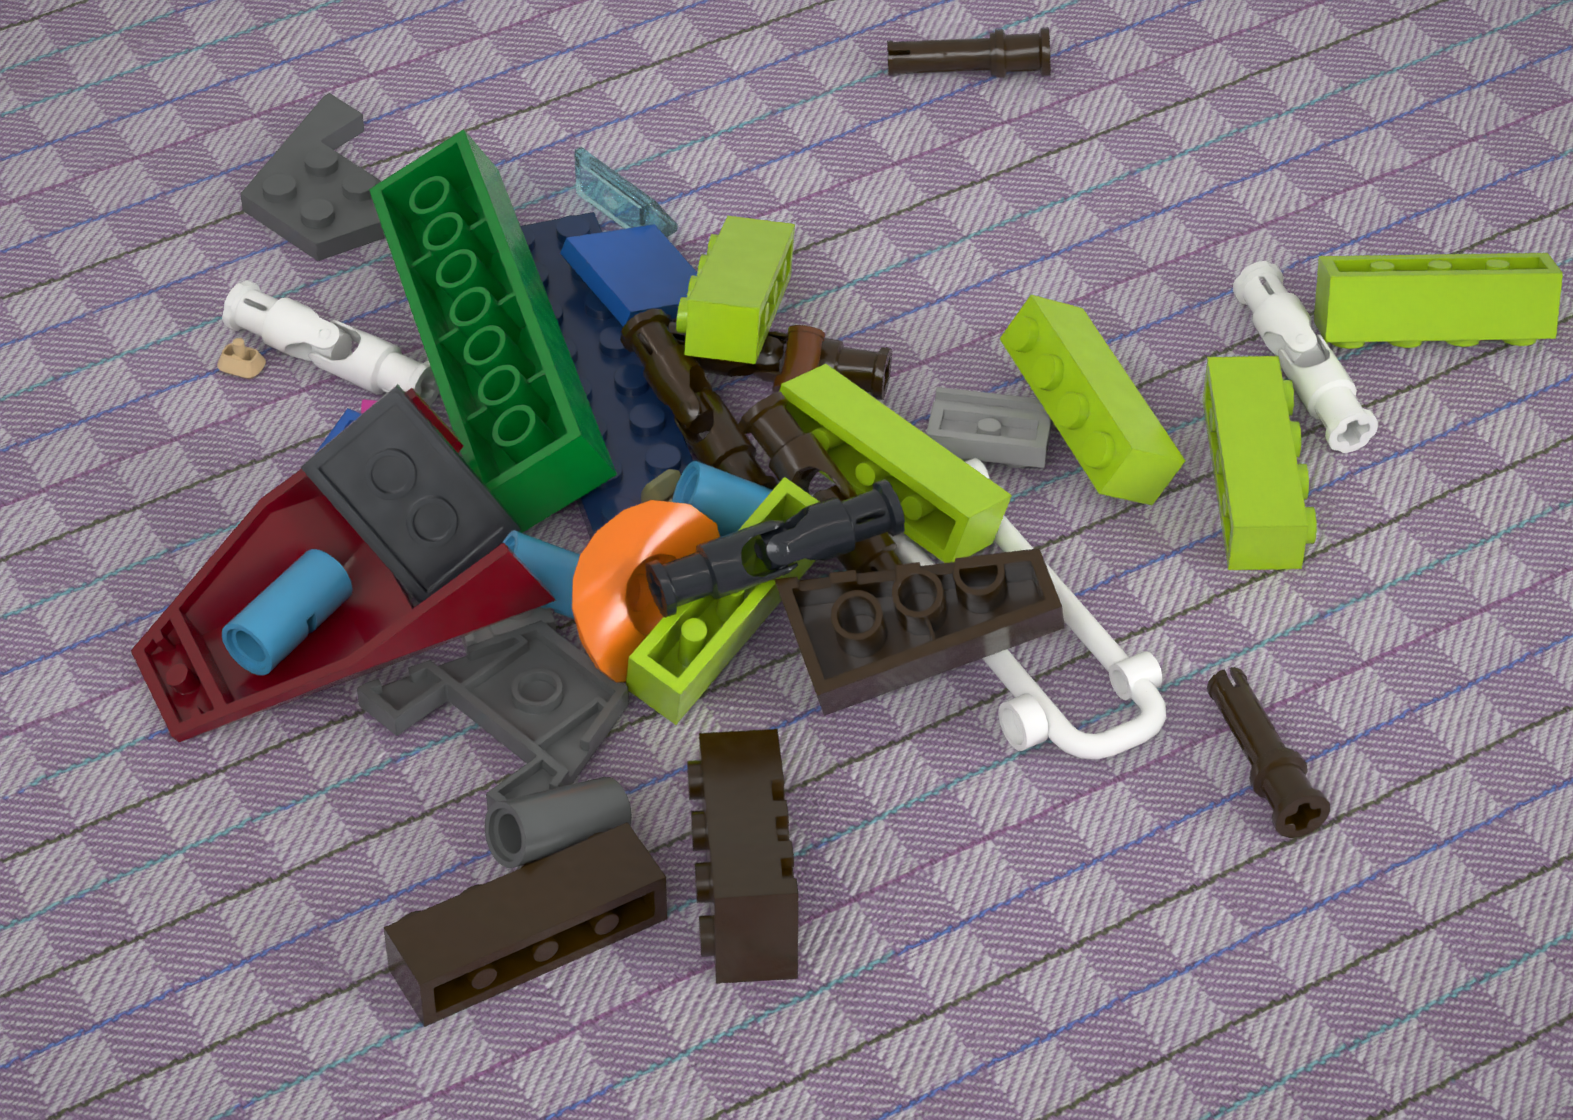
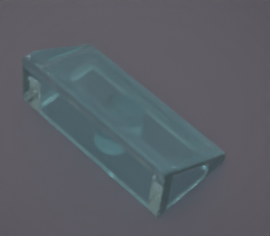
M579 147L575 150L576 194L623 229L655 224L666 237L677 232L678 224L654 199L584 148Z

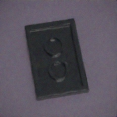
M399 384L394 386L300 467L419 604L501 545L511 531L519 532L521 530V525Z

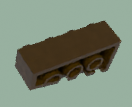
M1040 548L955 558V562L924 566H921L920 562L895 565V569L856 573V570L829 573L830 577L799 580L798 577L774 579L824 716L1065 628L1062 604Z
M778 729L699 733V760L687 761L689 800L702 799V810L691 811L693 851L706 850V862L695 863L697 903H710L711 915L699 916L701 957L714 956L716 984L798 979L799 893L797 878H794L793 872L794 854L792 840H789V814L784 794V775Z

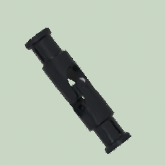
M883 479L875 482L873 489L869 492L843 501L832 497L807 506L796 515L787 519L785 523L780 520H769L696 546V553L665 564H661L658 560L645 564L646 578L655 604L662 616L667 618L675 615L677 607L709 595L717 600L786 575L798 566L796 561L801 559H820L826 561L855 550L856 543L887 532L892 537L902 534L905 531V518L897 494L891 484ZM756 536L754 544L755 554L763 561L768 570L751 575L746 572L742 565L741 552L743 546L752 537Z

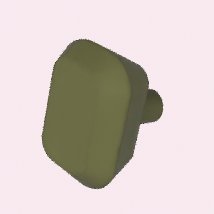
M668 469L650 481L641 493V503L650 500L672 502L676 485L681 476L680 471Z

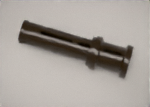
M1049 27L1040 28L1039 33L1005 34L1003 29H995V32H990V38L887 41L889 76L909 73L991 70V76L1005 78L1007 72L1040 71L1042 76H1050L1051 72Z
M1230 668V675L1236 683L1233 686L1225 669L1220 670L1208 681L1207 692L1216 703L1252 767L1249 777L1251 787L1259 797L1266 798L1273 810L1272 823L1281 836L1295 838L1312 833L1328 818L1330 812L1328 799L1320 790L1314 789L1306 776L1308 772L1307 763L1297 751L1285 747L1250 687L1245 673L1239 668Z

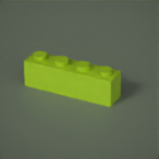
M727 215L719 235H710L707 255L701 254L697 276H691L687 297H681L678 306L676 330L677 333L686 334L684 355L756 364L791 278L795 224Z
M1548 253L1319 256L1314 323L1326 343L1330 342L1336 347L1346 349L1360 348L1365 345V342H1388L1393 346L1412 348L1420 346L1422 341H1445L1454 346L1470 347L1479 344L1480 340H1502L1511 345L1528 346L1535 344L1537 339H1556L1563 272Z
M1031 294L1000 337V341L1098 493L1152 506L1186 460L1085 310L1081 307Z
M1279 356L1207 357L1202 401L1228 570L1302 569L1305 545L1314 544L1316 541L1317 521L1315 508L1305 507L1304 500L1308 498L1309 474L1307 464H1297L1296 457H1300L1301 428L1299 421H1290L1289 416H1292L1294 408L1292 380H1283Z
M827 364L781 384L779 392L783 393L788 400L786 409L805 433L811 432L814 434L850 485L855 489L857 495L871 491L873 484L883 479L891 484L903 510L905 535L944 563L955 562V558L969 557L993 544L1012 497L1010 493ZM819 471V473H821L833 482V480L826 473H824L823 471Z
M784 477L739 530L769 520H780L785 523L787 519L799 513L803 508L820 501ZM756 536L752 537L743 546L741 552L742 565L746 572L751 575L768 570L763 561L755 554L754 544ZM804 558L796 561L798 566L776 579L798 577L800 580L816 560ZM770 580L717 600L709 595L678 606L675 615L667 618L663 617L629 656L626 677L628 691L677 725L782 601L775 580Z

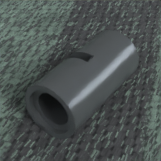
M600 777L495 802L486 813L485 837L489 850L495 860L506 868H515L536 862L585 841L595 833L606 832L626 822L631 826L632 814L630 802L623 787L611 777Z

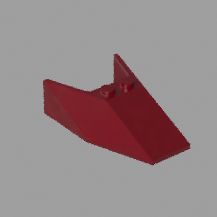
M413 388L406 391L405 393L459 453L464 447L460 439ZM300 469L256 503L132 648L131 653L171 736L176 741L182 742L376 672L556 600L550 590L505 543H502L414 608L397 577L306 473ZM317 549L331 555L342 565L351 580L353 590L350 598L316 630L309 633L307 638L267 675H256L241 667L232 658L223 643L222 629L306 551Z

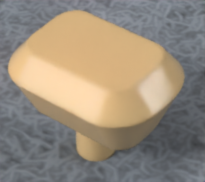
M236 338L233 340V343L226 345L223 349L217 367L220 371L245 379H253L262 371L266 360L256 349L246 347L244 339Z

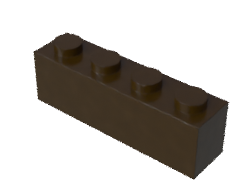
M626 822L606 832L595 833L585 841L536 862L526 864L520 869L490 882L471 886L460 895L425 910L411 912L399 921L385 926L384 935L389 971L423 1026L426 1027L667 920L666 876L629 823Z

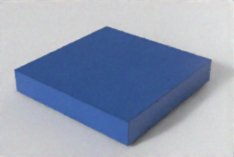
M655 224L567 237L560 252L563 258L623 327L635 315L653 308L661 309L666 314L671 315L672 319H676L681 297H687L690 278L692 275L697 276V271Z

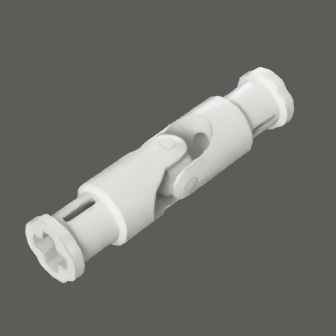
M1267 261L1249 265L1235 279L1233 283L1234 295L1240 303L1249 306L1253 313L1252 322L1257 332L1274 355L1279 356L1281 368L1287 378L1292 380L1293 388L1309 414L1315 419H1320L1326 428L1325 438L1331 449L1342 453L1353 452L1365 446L1377 432L1378 421L1371 410L1362 408L1356 399L1357 389L1353 381L1321 335H1315L1311 329V317L1300 299L1293 293H1288L1283 286L1284 277L1279 267ZM1260 278H1263L1266 281L1263 285L1259 280Z
M245 280L242 283H237L225 300L222 319L224 325L234 331L245 329L262 337L263 342L267 346L289 356L312 361L318 368L376 395L383 394L384 392L387 393L399 384L405 392L413 388L430 407L439 394L429 361L424 363L418 362L402 355L401 349L397 345L336 320L328 322L319 318L318 314L311 307L288 297L278 300L261 292L260 287L252 281ZM352 341H355L359 343L358 348L352 353Z

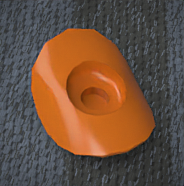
M650 500L624 509L597 530L580 554L573 576L571 609L583 647L595 667L611 681L616 683L626 682L629 656L663 618L650 592L645 564L654 560L665 564L696 553L697 545L720 537L717 523L691 504Z

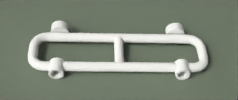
M973 458L965 461L989 479L988 472L979 459ZM1004 515L994 539L1002 551L1012 552L1034 549ZM904 533L892 537L897 544L895 553L903 564L920 562L921 566L935 564L918 543ZM1046 563L1062 604L1064 622L1109 672L1110 682L1116 694L1123 700L1132 699L1140 708L1141 714L1133 720L1101 733L1091 734L1079 731L1072 726L1027 671L1006 649L982 658L1015 697L1001 703L999 706V721L1006 739L1016 750L1023 751L1045 742L1049 737L1065 753L1080 759L1093 760L1111 757L1145 743L1159 733L1166 720V703L1157 689L1162 684V672L1159 663L1148 651L1129 657Z

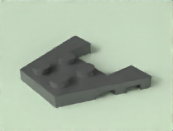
M331 93L323 96L240 193L242 210L317 261L384 239V231L369 191L370 188L380 183L381 180L334 151L364 132L363 114Z
M542 620L467 646V656L439 666L428 660L408 667L409 676L382 686L379 678L357 688L359 706L396 736L445 702H450L527 763L486 793L487 810L495 802L573 784L629 705L628 686L622 682L616 683L607 678L595 667L589 656Z

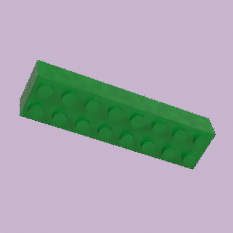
M463 129L376 184L369 191L453 432L464 446L460 450L463 460L521 525L519 532L523 533L613 478L617 473L500 172Z

